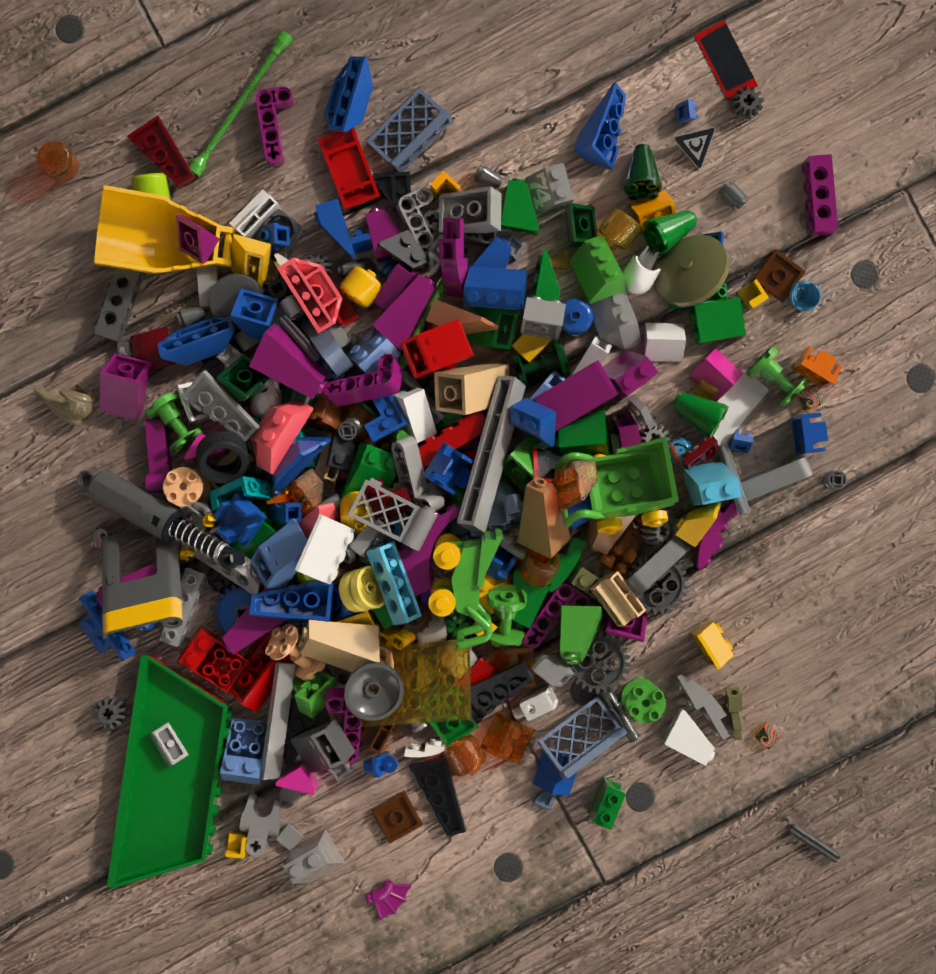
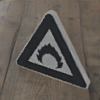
M709 127L674 136V141L698 169L702 168L715 128Z

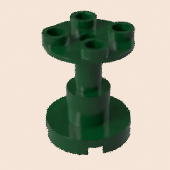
M560 339L552 341L553 352L540 355L539 360L522 365L518 353L516 352L512 355L513 365L519 376L518 380L526 386V390L528 389L526 375L543 370L545 374L559 370L560 375L564 378L571 376L570 368L566 369L568 360Z

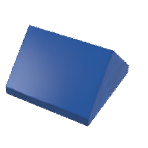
M542 751L533 784L551 794L569 796L576 773L563 781L559 776V771L545 752ZM558 753L557 761L562 767L567 764L568 755Z

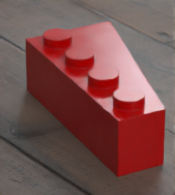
M484 411L471 413L457 421L456 425H450L440 432L441 434L425 439L424 444L418 446L423 468H428L443 442L458 451L461 448L465 450L475 444L474 440L481 439L487 418Z

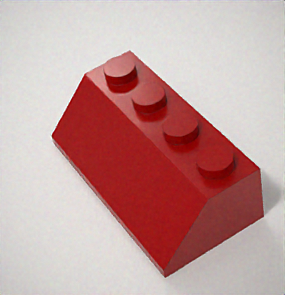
M272 630L265 634L263 638L257 639L245 655V658L249 660L248 664L229 689L241 705L258 712L272 692L276 662L293 663L290 659V654L280 660H273L265 653V649L272 637Z

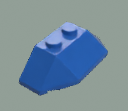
M350 56L347 60L348 63L342 67L335 77L325 111L329 125L328 128L331 131L347 132L363 122L373 88L366 57Z
M212 317L175 331L164 341L158 343L161 359L190 365L224 352L235 332L232 319L230 317Z
M302 437L299 440L295 439L272 475L273 495L275 497L278 496L332 440L329 437Z

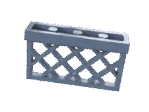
M419 88L366 142L396 172H403L453 121L451 114L446 109L443 110ZM419 96L425 99L424 106H415V100ZM436 109L439 112L435 118H428V110ZM415 110H425V118L414 119ZM404 111H412V119H401V114ZM412 123L411 132H401V124ZM414 123H425V128L422 131H414ZM391 124H398V132L388 133V127ZM401 136H411V142L408 145H401ZM385 137V146H376L373 143L377 138ZM388 137H398V145L388 146ZM398 149V155L391 160L388 157V150Z
M597 696L538 740L537 743L559 771V776L565 781L627 734V731L624 727H620ZM595 702L601 709L600 716L590 714L591 705ZM578 715L586 717L585 727L575 725ZM590 717L599 719L598 729L588 728ZM603 720L610 721L614 728L610 731L602 730ZM562 727L571 728L570 738L560 737ZM575 729L585 730L584 741L574 739ZM588 731L598 732L595 743L587 741ZM548 738L557 739L555 750L548 749L544 741ZM560 740L570 741L569 752L559 750ZM573 742L583 744L582 753H572ZM558 753L568 755V762L563 767L557 761Z

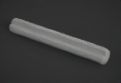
M721 444L718 446L721 461L739 480L742 497L734 498L740 516L750 513V509L729 445Z

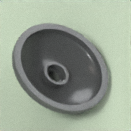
M377 662L364 664L354 670L348 677L344 687V698L349 710L355 716L368 721L381 720L390 716L399 707L404 694L403 682L399 674L392 667ZM375 685L374 689H369V686Z

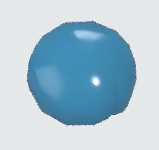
M799 281V283H795L789 292V301L793 307L799 310L810 311L817 307L821 300V292L818 286L811 282Z

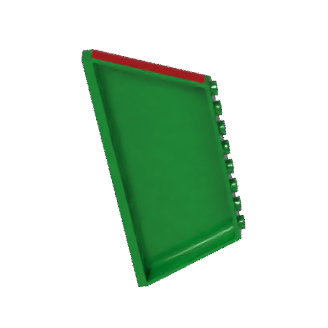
M142 654L140 657L107 887L110 888L120 887L204 862L208 855L211 856L213 852L211 837L215 835L216 824L213 823L214 817H217L219 805H216L217 797L220 798L222 786H219L220 771L226 748L225 741L228 739L230 728H227L228 721L232 719L233 709H230V705L149 654ZM168 722L188 753V756L170 767L166 764L149 735Z

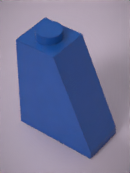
M496 237L472 266L507 269L512 252L511 244L504 238L500 240Z

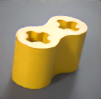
M391 625L379 632V645L386 648L392 646L401 650L416 639V634L407 631L405 627H398L397 625Z

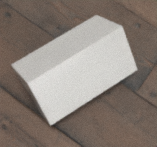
M262 189L229 224L241 236L252 239L260 231L264 222L277 209L281 210V207L276 200Z
M416 388L409 392L402 390L392 395L408 423L407 426L402 428L408 436L414 437L417 443L437 434L424 389Z

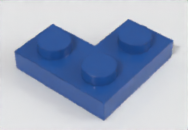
M392 395L372 399L380 417L365 424L364 427L373 443L408 425Z

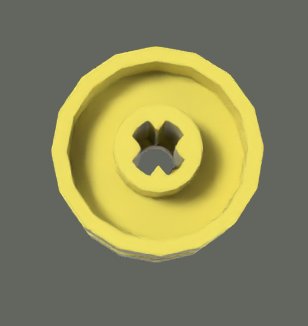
M372 566L350 570L342 576L339 583V594L348 610L357 613L377 609L385 605Z

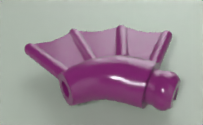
M385 879L381 887L365 894L366 902H374L379 920L382 921L387 915L396 914L398 907L407 901L406 894L412 886L410 884L393 883L391 880Z

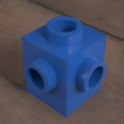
M268 223V226L260 228L261 242L271 244L270 252H279L281 248L290 246V227L279 225V223Z

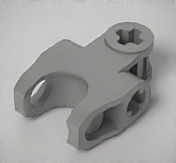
M251 793L241 816L239 830L248 832L246 850L252 856H259L264 852L268 845L269 836H279L282 823V800L276 798L273 804L272 812L263 814L256 807L257 794ZM255 841H258L259 848H256Z

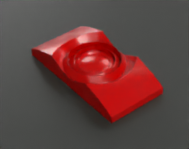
M354 127L347 132L337 131L318 138L345 211L380 198Z

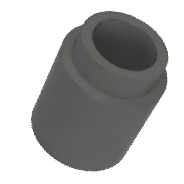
M730 181L718 192L721 195L720 198L733 210L736 207L740 209L747 202L745 199L747 195L735 183L732 184Z

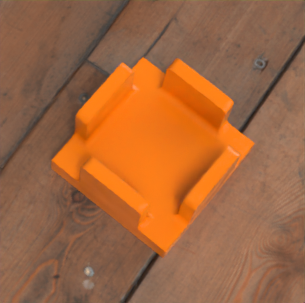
M806 347L791 369L802 376H806L807 379L822 388L834 385L843 365H835L837 358L823 350H820L817 356L813 354L809 356L813 347Z

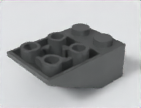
M335 718L290 739L309 772L335 768L346 763L355 752Z

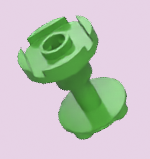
M772 346L755 361L753 367L750 366L745 374L753 378L760 373L768 382L773 380L785 392L777 403L784 407L790 402V398L794 393L797 395L804 389V385L808 380L804 376L793 384L782 374L783 368L773 359L778 350Z
M177 390L174 395L172 392H169L152 403L154 407L151 410L149 407L145 410L149 419L160 416L166 426L171 425L180 438L170 447L176 453L182 451L190 441L193 443L198 434L203 433L204 430L203 427H199L189 432L180 419L183 415L176 407L181 401Z
M513 585L495 586L494 591L488 592V604L497 610L496 615L500 618V622L495 623L497 628L489 640L495 647L502 645L519 646L522 644L524 631L512 624V619L516 617V611L526 606L527 594L523 589H521V592L515 590Z
M632 679V681L624 685L621 691V702L624 708L639 722L650 723L657 721L665 711L666 699L664 693L648 679Z

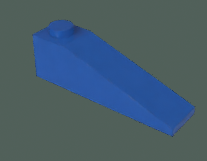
M617 83L611 85L581 130L574 150L585 161L607 169L613 168L618 155L619 147L616 146L617 136H621L619 121L624 114L626 94Z
M313 580L300 585H292L283 589L254 594L251 597L249 615L308 623L309 620L331 622L333 582L328 584Z

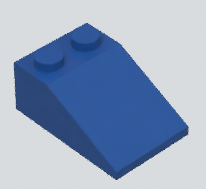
M338 199L315 205L317 212L313 213L318 227L323 228L329 238L352 261L358 262Z

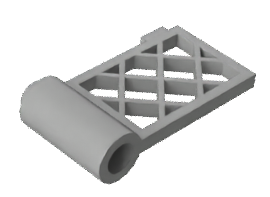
M373 478L370 481L365 480L348 516L420 551L437 518V515L434 514L436 510L426 505L424 508H421L382 488V483ZM368 485L375 488L378 497L366 500L364 492ZM379 491L385 493V495L380 496ZM363 496L364 501L359 503L361 497ZM386 496L393 497L396 506L384 509L381 498ZM379 499L382 510L371 514L368 502ZM396 500L402 502L403 504L398 505ZM365 504L369 515L359 517L353 513L358 505ZM408 505L414 508L409 517L402 519L399 507ZM397 508L400 520L389 523L385 512ZM383 513L386 524L381 526L375 525L372 516ZM370 517L371 522L365 520L364 518ZM408 519L406 525L404 526L403 521ZM401 522L403 531L400 537L392 533L390 525ZM387 526L389 531L383 529L382 527Z

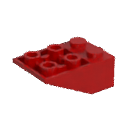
M460 319L400 342L414 379L424 378L436 371L474 356Z
M200 625L178 656V662L227 693L249 660L239 652L234 655L231 652L228 653L223 646L224 640Z

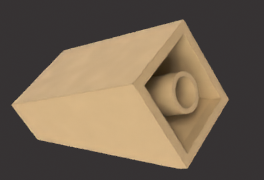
M488 363L434 372L436 411L467 415L488 409L498 376H509V364Z
M309 620L306 627H303L302 634L298 637L297 645L300 647L301 655L350 672L364 664L380 663L379 626Z

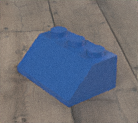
M470 266L464 285L463 306L523 310L525 307L527 270Z

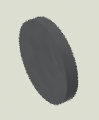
M233 273L223 276L215 283L210 292L209 304L213 315L223 318L230 317L241 288L265 295L262 287L253 278L244 274ZM232 320L234 329H240Z

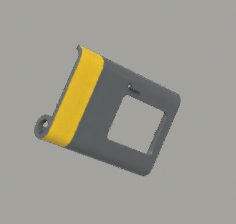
M137 529L108 536L102 540L103 639H107V636L112 633L161 622L166 628H177L183 624L179 547L176 539L173 542L167 543L156 537L157 573L123 583L120 582L119 544L152 536V534L143 529ZM173 619L174 623H169L167 621Z

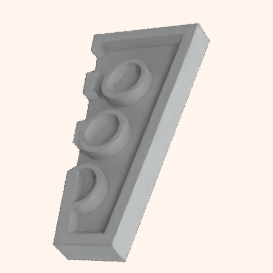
M206 370L195 379L180 397L183 401H188L194 405L193 407L198 411H203L209 415V418L213 421H218L224 425V428L230 432L239 435L244 441L249 440L260 428L250 415Z

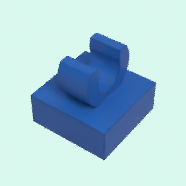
M687 99L676 105L678 124L684 125L699 118L698 115H695V109L698 106L694 104V100Z
M362 228L354 230L356 236L350 239L355 254L372 250L373 245L369 233L363 234Z
M737 429L729 443L730 450L748 454L753 444V437L750 436L749 431H746L745 435L739 434V429Z

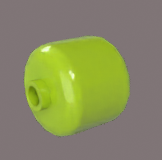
M164 173L143 174L131 178L132 190L161 195L170 199L167 176Z

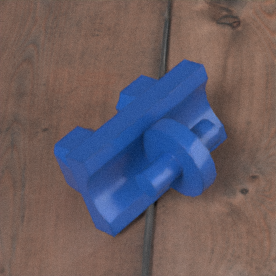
M384 751L377 756L371 757V760L363 762L364 773H373V778H379L386 773H393L398 768V760L390 755V751Z

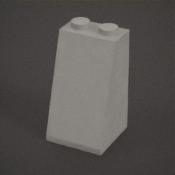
M324 829L295 846L288 855L283 868L292 884L311 883L345 862L327 830Z

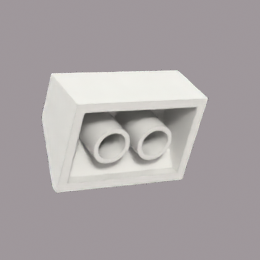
M319 514L295 570L331 584L337 576L339 564L345 558L348 544L354 538L353 533L355 529Z

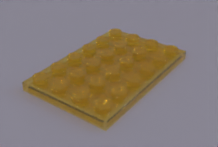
M456 640L409 644L401 650L392 646L388 647L393 653L394 670L399 674L403 682L404 694L402 701L396 711L390 716L376 721L362 719L361 727L471 720L470 647L458 650L456 648ZM370 685L369 689H374L375 685Z

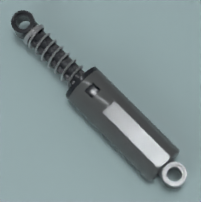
M107 469L102 471L83 470L78 474L77 483L80 488L88 489L90 500L167 543L173 542L175 539L177 541L181 540L183 544H188L190 548L194 547L197 552L201 551V554L207 555L209 559L213 558L224 569L239 568L244 564L245 555L242 550L238 548L232 549L229 547V544L223 541L219 543L217 538L212 539L211 534L205 535L204 531L199 532L198 527L192 528V524L187 525V515L184 511ZM231 555L233 556V563L230 560Z

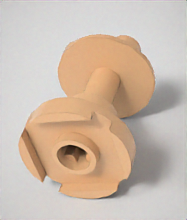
M179 467L166 475L163 490L169 502L177 506H189L196 501L205 502L210 497L209 492L212 491L211 481H208L200 474L198 469Z
M286 624L281 628L275 627L272 630V637L265 649V653L270 658L280 660L290 654V659L296 664L294 674L303 681L312 680L316 677L314 674L317 671L321 672L324 669L326 663L300 654V647L296 644L299 633L294 625Z

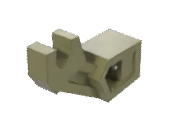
M739 687L726 688L725 704L727 713L730 715L732 736L734 741L742 740L740 732L742 731V726L739 718V712L742 711V694Z

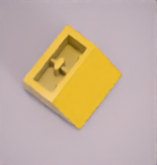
M234 234L231 252L232 265L230 269L233 273L244 274L253 278L262 287L268 277L271 244Z

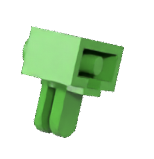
M323 671L318 672L312 680L303 681L299 677H295L293 681L292 693L295 694L298 711L312 719L326 706L324 700L326 690L337 688L335 678Z

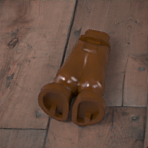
M643 513L632 520L607 555H599L597 558L598 562L611 569L617 557H620L612 572L618 571L625 580L629 577L626 567L634 562L644 542V538L641 537L643 531L640 530L643 527L641 518Z

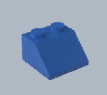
M528 398L510 406V424L523 434L548 446H554L556 411Z

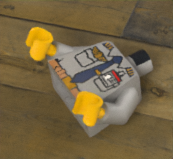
M196 501L189 506L173 505L186 513V524H192V528L198 527L199 532H210L218 519L213 518L215 513L212 511L209 503ZM181 541L182 549L179 552V558L188 561L189 557L194 555V551L191 550L188 544H183Z

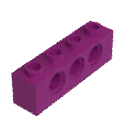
M832 154L808 156L802 163V173L805 174L806 180L803 188L804 193H807L805 210L809 215L807 230L810 231V236L831 235L838 231ZM814 173L819 174L821 180L815 179ZM820 192L823 199H818L815 193ZM817 211H822L824 218H820L817 215Z

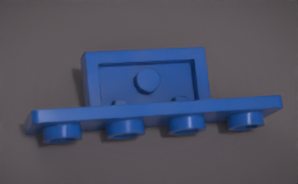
M92 590L80 596L79 600L89 614L79 624L98 652L102 654L112 646L122 661L134 655L136 651L122 631L109 634L107 639H103L102 607H100V603L97 601L96 593Z

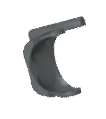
M277 209L264 222L261 228L268 226V223L276 221L284 222L291 227L293 236L290 239V246L287 247L283 254L287 258L303 234V230L296 220L289 217L282 210Z

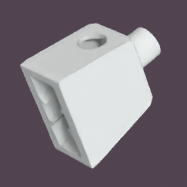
M550 684L522 698L519 703L520 706L513 709L512 712L516 720L526 716L527 720L530 721L554 710L558 699Z

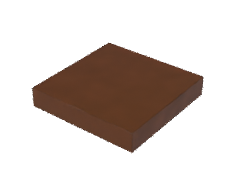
M775 249L752 281L757 279L765 291L783 303L788 297L792 286L799 282L806 271Z
M405 790L371 808V812L389 844L423 825Z

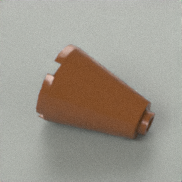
M322 392L312 406L314 409L306 423L319 431L324 429L333 433V430H338L339 425L343 422L345 405L334 406Z

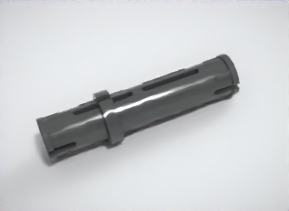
M607 688V694L604 691L600 692L609 707V712L613 713L620 727H624L627 731L625 735L629 742L633 743L641 738L622 708V702L618 701L613 691Z

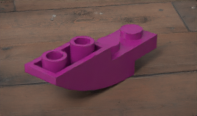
M443 218V238H439V254L443 280L449 296L463 297L468 271V258H464V219Z
M734 499L729 501L722 512H718L717 519L698 543L695 553V567L697 569L706 568L712 561L710 557L713 553H718L722 548L724 538L719 535V532L723 533L729 525L727 523L728 520L738 514Z

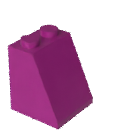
M114 353L100 373L99 411L137 420L144 409L151 362Z

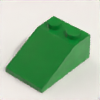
M360 443L341 498L350 492L360 491L365 480L370 481L371 478L378 479L381 477L385 489L389 488L397 474L393 454L371 445Z
M447 675L414 695L419 710L446 747L479 728V725L458 696V690Z

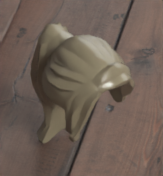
M79 383L76 384L75 388L78 392L65 389L59 391L60 396H63L65 399L51 395L43 387L34 389L44 403L59 418L72 425L80 426L83 418L89 416L94 406L93 392Z

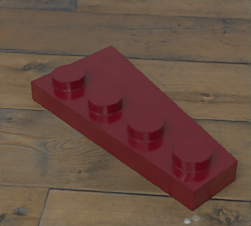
M158 115L127 136L180 189L196 179Z

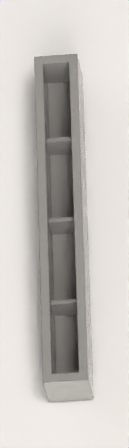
M498 376L457 520V524L470 531L485 533L514 430V426L510 424V406L522 400L526 387L516 377Z

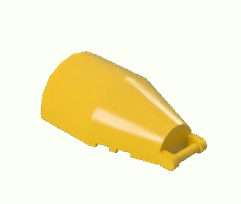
M104 185L94 265L149 274L211 265L229 268L232 265L230 257L235 228L221 226L200 214L197 215L182 205L180 206L170 201L165 196ZM176 215L184 216L220 238V234L225 235L223 258L217 257L219 241L206 263L203 264L179 249Z

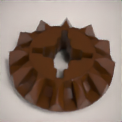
M417 603L423 619L418 620V622L412 620L404 624L405 629L411 633H423V630L429 628L428 624L432 621V612L423 603Z

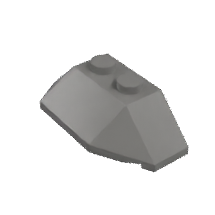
M625 291L589 304L587 300L588 305L592 309L593 322L600 339L622 350L642 344L638 322Z

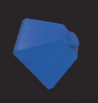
M241 288L230 318L248 337L261 340L265 331L272 326L279 299Z

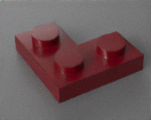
M714 436L709 439H703L696 450H690L684 455L683 466L688 471L700 461L704 464L718 453V441Z
M381 477L378 478V479H375V480L381 482V483H382L381 487L385 489ZM368 485L365 490L367 499L378 497L375 488ZM406 487L392 492L411 502ZM379 491L380 496L385 495V493ZM386 496L381 498L384 509L396 506L393 497ZM379 499L369 502L373 513L382 510ZM396 500L398 505L403 504L402 502ZM404 505L399 507V510L402 512L412 507ZM397 508L386 511L385 513L387 517H390L392 515L397 514L398 512ZM383 513L374 515L376 521L385 519Z

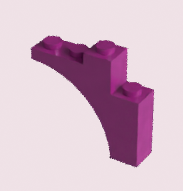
M457 504L446 508L447 512L439 515L438 512L435 513L437 518L420 551L405 544L398 547V553L414 596L433 589L429 569L431 552L440 533L451 521L459 517L461 506L457 507Z

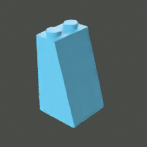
M721 461L697 465L689 471L683 468L690 506L705 505L742 497L738 477Z

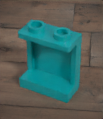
M245 476L209 492L213 511H217L221 503L231 500L236 492H241L247 499L250 497L267 500L273 498L269 480Z

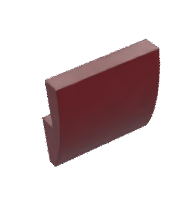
M167 327L150 330L130 337L135 358L151 362L150 372L157 371L159 368L176 365L175 362L161 359L158 343L164 341L169 336Z

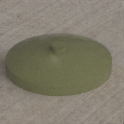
M693 235L683 238L660 258L656 270L661 269L655 280L656 289L670 304L676 306L699 304L713 296L725 282L730 268L729 255L721 242L714 237Z

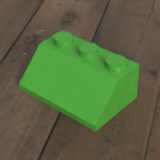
M603 234L584 241L569 259V263L589 304L626 290L624 275Z

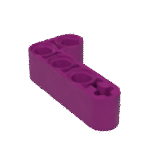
M285 86L262 89L256 94L264 154L269 165L274 168L281 167L284 163L277 111L289 109L294 104L291 90ZM283 95L289 96L285 101L280 100ZM264 98H270L267 104L261 103ZM266 117H273V120L271 122H264ZM270 135L276 136L274 141H267ZM272 149H274L275 152H276V154H277L275 160L272 159V158H273V151H272Z
M384 354L378 360L376 372L331 381L325 385L323 393L334 406H343L394 395L401 387L402 367L392 354Z
M160 417L146 418L145 432L149 475H146L145 478L146 489L151 493L164 492V480L166 475L172 471L169 430Z
M562 583L553 591L535 617L531 627L524 633V644L530 649L537 648L561 615L562 606H567V604L569 606H576L575 602L580 597L585 599L584 606H590L589 598L571 585ZM564 586L570 590L569 595L566 597H562L559 593L560 589ZM553 602L559 605V609L555 613L549 611V605ZM540 619H547L548 625L546 628L538 627ZM535 627L542 634L540 636L537 633L535 636L536 642H531L529 644V640L527 637H532L535 634V631L532 630Z
M329 688L324 693L326 709L331 713H342L341 729L355 750L346 764H352L356 762L359 756L362 719L355 716L349 710L344 698V688Z

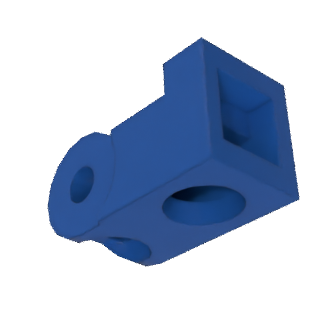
M301 502L271 503L269 507L270 517L282 523H289L293 519L299 522L301 520Z

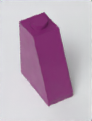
M379 208L372 209L365 215L376 260L380 262L386 258L392 259L390 253L384 249L379 250L377 245L379 242L401 233V231L385 210H380Z
M398 263L373 300L377 304V308L385 312L416 277L421 274L423 269L418 268L411 272L402 263Z
M630 412L611 416L615 434L619 438L620 448L641 443L638 424Z

